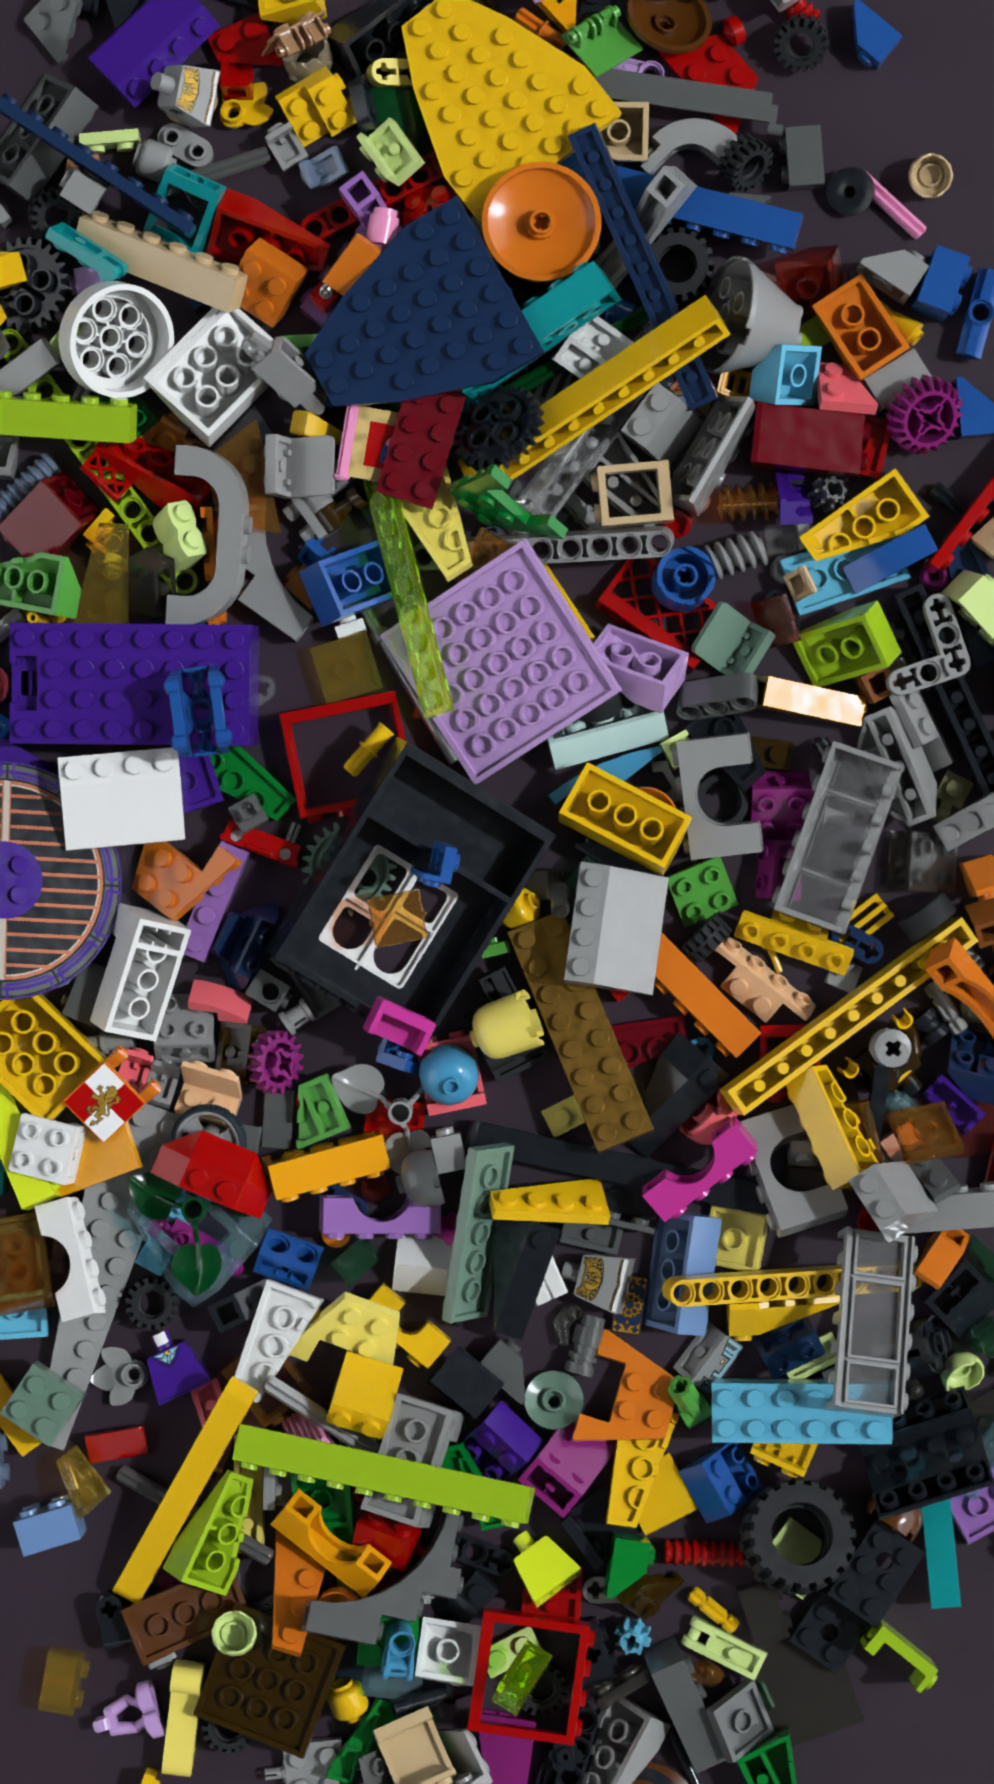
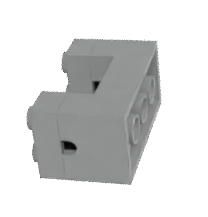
M397 1393L378 1453L442 1467L449 1442H457L466 1413L414 1396ZM373 1491V1496H364L360 1509L419 1528H430L437 1507L436 1504H432L431 1509L413 1506L414 1500L404 1497L401 1503L384 1499L385 1493Z

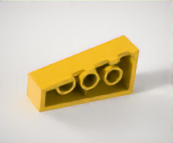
M827 1065L812 1066L786 1084L788 1097L796 1107L800 1116V1124L808 1134L812 1143V1151L819 1159L824 1171V1178L832 1190L852 1187L848 1180L873 1164H879L872 1152L876 1149L871 1138L866 1140L858 1128V1124L861 1121L855 1112L844 1105L846 1096Z

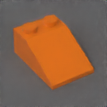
M862 273L812 305L840 360L844 365H847L860 382L910 349L909 344Z

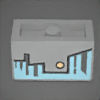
M708 1321L705 1336H696L673 1368L683 1377L689 1376L696 1387L709 1394L712 1391L711 1383L714 1378H722L743 1350V1346Z

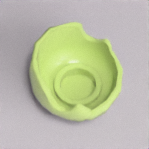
M956 1352L947 1357L946 1367L951 1366L950 1370L947 1373L940 1374L946 1391L964 1386L965 1390H970L979 1385L983 1379L984 1365L973 1353Z
M238 1610L223 1613L215 1620L211 1630L213 1644L221 1653L227 1656L244 1655L252 1649L257 1639V1627L253 1618Z

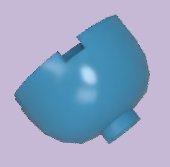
M446 1044L432 1049V1053L423 1058L419 1068V1077L425 1093L438 1104L449 1106L460 1104L470 1098L477 1087L479 1077L474 1057L459 1045Z

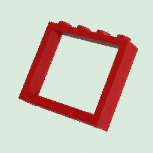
M395 690L279 714L300 819L307 818L308 823L324 821L325 814L336 812L337 818L348 816L358 798L308 808L292 725L390 706L395 735L405 740Z
M484 1607L467 1730L574 1746L575 1737L581 1738L583 1720L578 1719L579 1708H585L587 1690H582L583 1678L589 1679L591 1660H586L587 1648L593 1649L595 1631L590 1630V1622ZM494 1622L580 1634L566 1733L481 1720Z

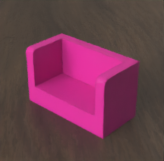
M377 996L363 1029L372 1035L376 1034L422 1056L436 1027V1023L429 1018Z

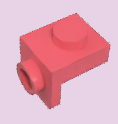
M134 1047L132 1050L126 1048L128 1058L121 1063L118 1073L139 1093L146 1085L154 1057L149 1055L148 1051Z

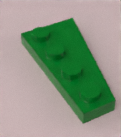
M214 745L215 749L219 750L218 745ZM229 746V753L210 755L221 791L240 801L254 794L264 812L270 818L278 821L297 801L296 797L241 746Z

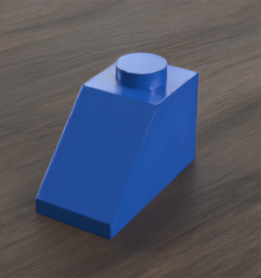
M856 0L851 8L854 51L858 54L857 58L861 63L869 68L873 66L875 69H878L897 47L903 36L861 0Z
M956 377L952 383L959 393L958 399L960 398L963 402L959 412L964 414L957 418L960 421V426L957 427L958 440L993 437L994 403L963 377Z

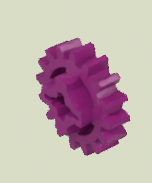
M267 1030L266 1035L260 1034L258 1036L259 1044L252 1043L251 1046L254 1049V1053L247 1056V1058L252 1060V1064L247 1066V1070L253 1071L249 1079L250 1081L257 1082L256 1089L263 1090V1093L284 1094L285 1089L291 1090L293 1088L292 1080L299 1081L300 1078L296 1073L298 1070H303L299 1060L304 1058V1054H298V1050L302 1045L301 1043L294 1042L296 1036L288 1034L287 1031Z

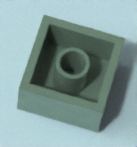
M36 1361L32 1364L0 1414L50 1447L56 1441L87 1393L40 1361Z

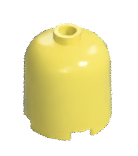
M526 990L517 991L483 1005L474 1013L472 1021L473 1030L469 1031L470 1039L474 1047H480L482 1052L489 1058L501 1059L544 1045V1041L539 1039V1037L544 1036L542 1023L537 1009L530 1010L526 1000L530 999V995Z

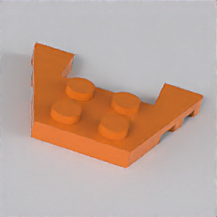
M168 842L144 844L131 889L169 919L178 921L204 898L203 894L213 885L218 886L224 880V876L230 870H236L243 861L226 848L218 846L205 868L201 869Z
M603 1329L604 1332L596 1356L624 1365L609 1422L579 1414L571 1441L664 1440L675 1404L667 1390L670 1386V1380L674 1377L615 1334Z

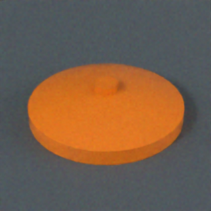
M550 162L527 163L504 174L491 188L482 211V235L491 257L504 271L523 281L551 283L571 276L573 274L572 271L578 265L588 261L592 256L601 232L600 207L591 187L574 171Z

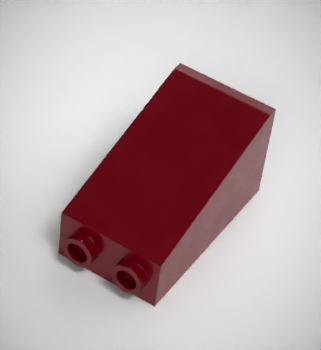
M757 402L751 463L754 470L775 471L777 469L781 470V472L796 471L804 474H830L831 476L860 478L861 470L866 471L868 453H862L863 442L869 441L871 424L865 423V415Z

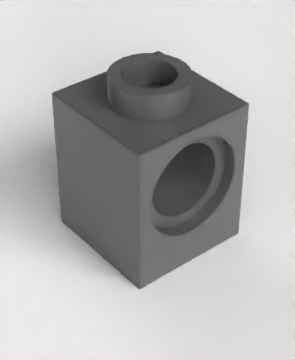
M260 968L245 992L246 995L274 1012L279 1007L284 1010L293 996L289 992L292 987L291 985L263 968ZM267 983H274L279 988V995L275 1000H268L263 995V988Z

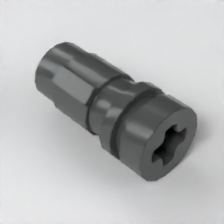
M583 1313L580 1324L576 1325L572 1342L575 1343L573 1350H569L568 1356L571 1357L570 1360H566L565 1370L593 1377L595 1368L592 1366L593 1363H597L595 1356L602 1339L606 1319Z

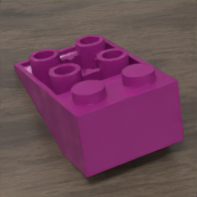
M576 1421L568 1427L554 1430L517 1474L518 1481L525 1486L535 1487L534 1494L563 1518L583 1496L614 1454L616 1445L614 1440L571 1441Z

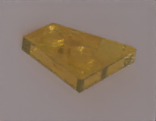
M77 1445L73 1446L56 1460L79 1519L87 1515L111 1493V1490Z

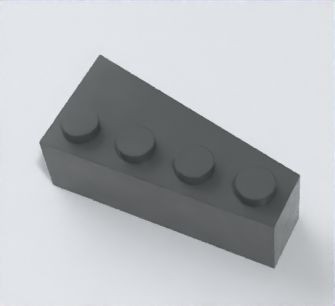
M675 1636L643 1649L642 1651L651 1676L696 1774L726 1761L706 1712L712 1705L706 1707L703 1698H706L707 1695L700 1680L695 1682L692 1673L696 1672L689 1655L683 1656Z

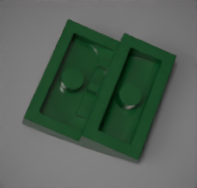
M371 88L379 126L389 117L394 119L418 153L425 152L427 127L414 90ZM372 130V131H369V132H366V133H363V134L368 137V136H369L371 133H373L375 130Z

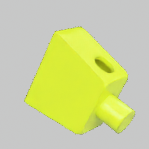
M524 1531L513 1540L521 1552L520 1555L514 1558V1565L536 1608L582 1575L579 1565L547 1535L535 1542L528 1531Z

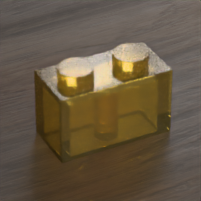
M51 1646L48 1651L38 1710L73 1716L76 1708H82L85 1691L80 1690L81 1679H87L90 1661H85V1651Z

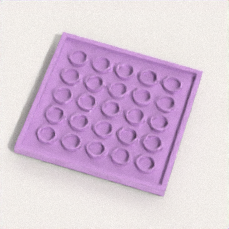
M523 539L380 635L468 776L476 785L622 691L527 539Z

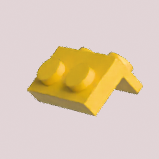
M753 1443L749 1453L755 1455L753 1458L755 1461L766 1466H770L773 1463L782 1467L781 1472L785 1475L797 1478L798 1475L805 1476L818 1444Z

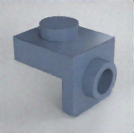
M332 146L314 158L302 160L298 163L301 169V179L310 189H324L351 173L339 146Z

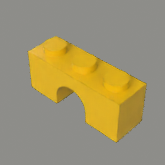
M384 1282L368 1299L400 1311L406 1302ZM427 1320L422 1328L413 1332L406 1331L399 1326L396 1349L401 1346L409 1353L406 1357L418 1368L424 1365L429 1369L451 1342V1338L430 1320Z

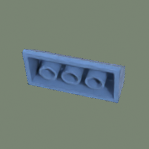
M685 1211L680 1217L676 1219L671 1217L664 1222L657 1214L642 1319L643 1325L674 1334L705 1336L709 1305L679 1307L664 1298L662 1286L669 1277L714 1273L717 1262L718 1242L721 1234V1218ZM711 1282L703 1287L704 1297L712 1292ZM682 1284L674 1289L675 1299L680 1298L684 1293V1286Z

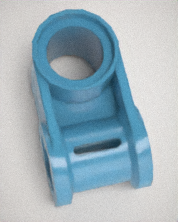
M396 1621L387 1629L385 1650L381 1664L382 1680H387L388 1677L404 1678L407 1682H412L415 1638L411 1626L404 1621ZM399 1635H406L408 1637L403 1643H396L394 1641Z

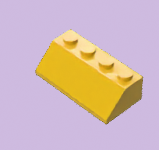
M587 762L559 811L558 822L658 875L664 876L684 838L692 817Z

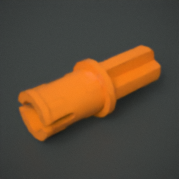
M523 7L518 10L514 17L515 22L561 50L565 48L567 44L560 37L563 33L550 25L548 19L544 22Z

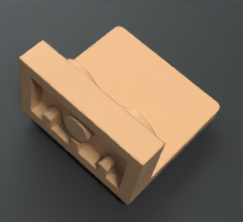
M182 1061L181 1071L184 1084L174 1109L175 1114L182 1115L188 1109L200 1104H215L230 1110L236 1116L242 1101L239 1077L231 1070L208 1068L205 1063L200 1061ZM211 1115L199 1116V1121L216 1124L223 1128H228L229 1126L218 1117Z

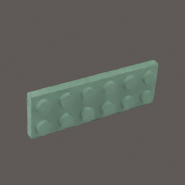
M498 1143L468 1148L465 1159L464 1179L461 1186L459 1211L456 1217L457 1224L452 1244L450 1269L447 1274V1288L443 1301L442 1320L445 1322L455 1323L488 1316L494 1279V1235L499 1220L492 1218L488 1199L490 1191L508 1189L514 1145Z

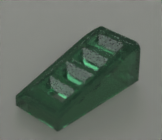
M969 1234L971 1236L968 1244L994 1286V1253L976 1236Z

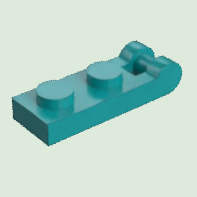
M61 222L49 227L45 238L51 241L53 246L59 251L68 252L77 258V261L82 266L97 271L100 280L103 282L114 281L127 274L128 267L123 260L66 223Z

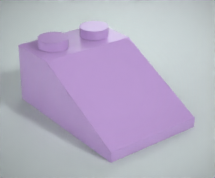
M609 623L593 643L620 685L621 693L634 704L662 713L685 680L689 653Z

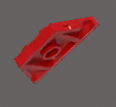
M721 34L709 36L699 49L690 53L670 54L658 51L659 57L679 79L752 90L755 89L759 79ZM710 114L717 123L727 127L733 133H737L742 119Z

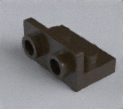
M221 1021L215 1070L221 1068L231 1070L239 1077L240 1084L256 1085L257 1082L250 1081L249 1079L253 1071L247 1070V1066L252 1064V1060L247 1058V1056L254 1053V1049L251 1046L252 1043H260L258 1036L260 1034L266 1035V1027Z

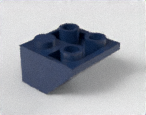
M968 1029L958 1035H953L951 1032L947 1073L968 1099L994 1105L993 1037Z

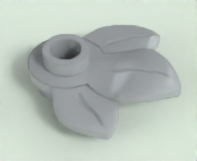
M113 1346L103 1348L101 1355L105 1365L94 1372L90 1382L100 1389L110 1391L109 1397L112 1406L126 1404L132 1399L135 1390L145 1385L149 1377V1370L145 1363L132 1359L123 1348ZM137 1369L140 1373L139 1378L132 1379L129 1376V1371Z

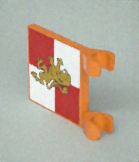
M121 1045L116 1047L87 1078L62 1100L103 1143L161 1091L160 1084L155 1079H151L138 1093L115 1070L117 1066L128 1058L127 1050Z

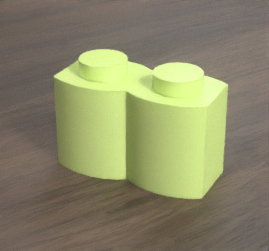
M186 500L167 503L153 518L154 532L158 540L163 544L164 558L173 572L191 569L206 554L205 539L196 527L194 510Z

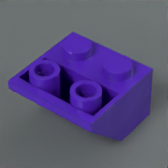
M501 1400L458 1443H464L465 1449L468 1450L478 1469L486 1477L506 1481L528 1463L544 1440Z

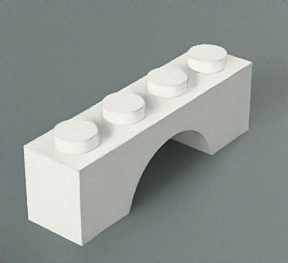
M65 1197L35 1206L41 1235L58 1240L65 1247L70 1259L68 1279L63 1287L55 1293L62 1322H74L106 1313L104 1306L106 1304V1297L99 1285L97 1277L99 1275V1268L92 1256L90 1248L92 1246V1239L85 1227V1210L79 1198Z

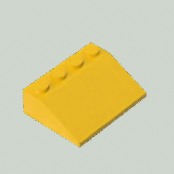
M43 994L24 999L2 1000L0 1002V1084L32 1115L54 1120L67 1108L62 1100L87 1078L107 1056L62 1015Z

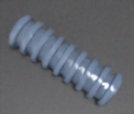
M41 453L40 456L42 458L39 460L35 459L33 461L35 464L32 467L28 465V470L25 473L22 471L19 479L14 478V483L12 485L8 484L6 486L8 489L5 492L3 490L0 491V523L5 520L40 481L53 476L55 473H61L60 468L47 454Z

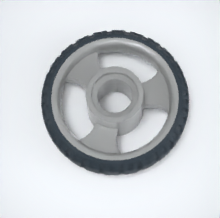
M200 1104L188 1109L178 1118L171 1133V1141L181 1138L183 1132L191 1134L204 1130L247 1149L246 1132L241 1121L230 1110L215 1104ZM199 1116H215L226 1122L229 1126L225 1131L216 1124H208L203 1127L199 1122Z

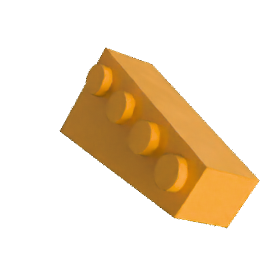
M376 1130L341 1138L338 1140L339 1145L333 1146L332 1142H323L310 1147V1152L306 1153L304 1150H288L284 1152L281 1158L272 1160L271 1155L260 1157L264 1173L269 1178L268 1183L272 1190L271 1194L276 1200L281 1199L282 1202H290L298 1199V1194L310 1191V1194H319L327 1191V1186L338 1183L339 1186L354 1184L356 1182L355 1178L367 1175V1178L371 1179L384 1175V1170L391 1169L383 1134Z

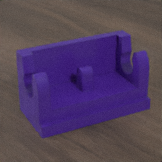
M775 469V500L780 525L813 524L807 486H792L790 484L794 479H804L805 476L802 472H781V470Z
M942 1074L920 1096L962 1136L968 1134L986 1115Z

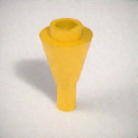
M880 301L907 343L914 346L924 334L921 330L923 324L897 311L894 312L884 302Z

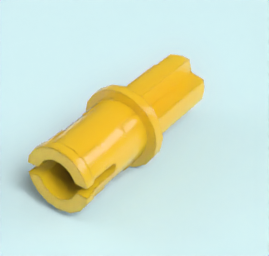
M379 722L378 726L365 741L359 742V748L344 764L345 770L354 777L358 776L373 757H378V751L394 733Z

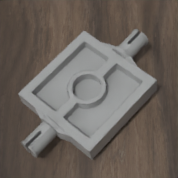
M342 1736L311 1739L304 1759L283 1751L284 1760L282 1767L265 1768V1780L283 1779L285 1784H347L326 1778L325 1776L326 1769L343 1747ZM359 1762L356 1771H361Z

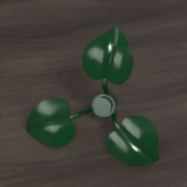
M150 1171L130 1176V1195L137 1209L145 1217L151 1220H164L169 1217L172 1207L181 1209L185 1221L192 1224L195 1246L186 1244L177 1249L173 1255L171 1266L176 1279L194 1296L203 1294L217 1280L222 1267V1257L215 1245L204 1244L200 1246L198 1224L205 1220L207 1208L223 1205L214 1201H205L203 1203L202 1200L196 1197H190L184 1202L176 1203L175 1201L181 1195V1187L150 1173ZM226 1207L227 1211L235 1217L245 1218L250 1216Z

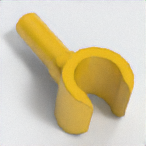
M761 947L767 950L776 973L782 972L783 969L777 952Z

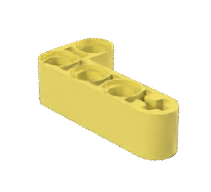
M175 1659L170 1682L171 1696L161 1774L191 1777L199 1721V1717L193 1715L203 1689L205 1662Z

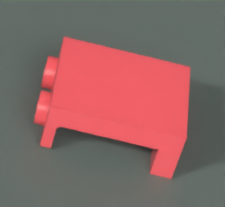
M466 1030L448 1033L449 1039L437 1041V1036H432L422 1056L417 1055L418 1063H420L437 1046L446 1044L459 1045L474 1057L479 1073L475 1091L470 1098L460 1104L451 1106L438 1104L431 1100L424 1091L429 1116L487 1104L476 1049L472 1044L470 1035H466Z

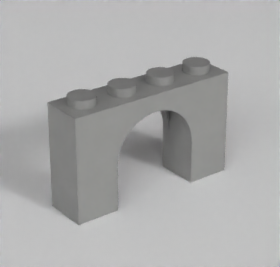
M743 732L678 740L676 742L677 747L672 748L674 766L679 765L680 777H676V789L678 795L683 794L684 806L679 807V810L692 817L687 829L688 836L683 838L685 854L690 853L691 860L762 852L764 847L760 820L728 824L720 823L709 818L701 809L698 801V787L701 779L707 772L718 767L750 764L753 762L750 733Z
M794 1104L740 1121L757 1141V1155L747 1164V1168L751 1176H756L759 1186H756L759 1201L761 1204L766 1203L769 1211L766 1214L769 1228L771 1231L776 1230L778 1238L843 1218L848 1211V1206L841 1189L832 1190L828 1184L813 1190L797 1192L785 1188L775 1179L770 1166V1158L774 1152L780 1147L791 1143V1141L808 1138L807 1132L800 1124V1116Z

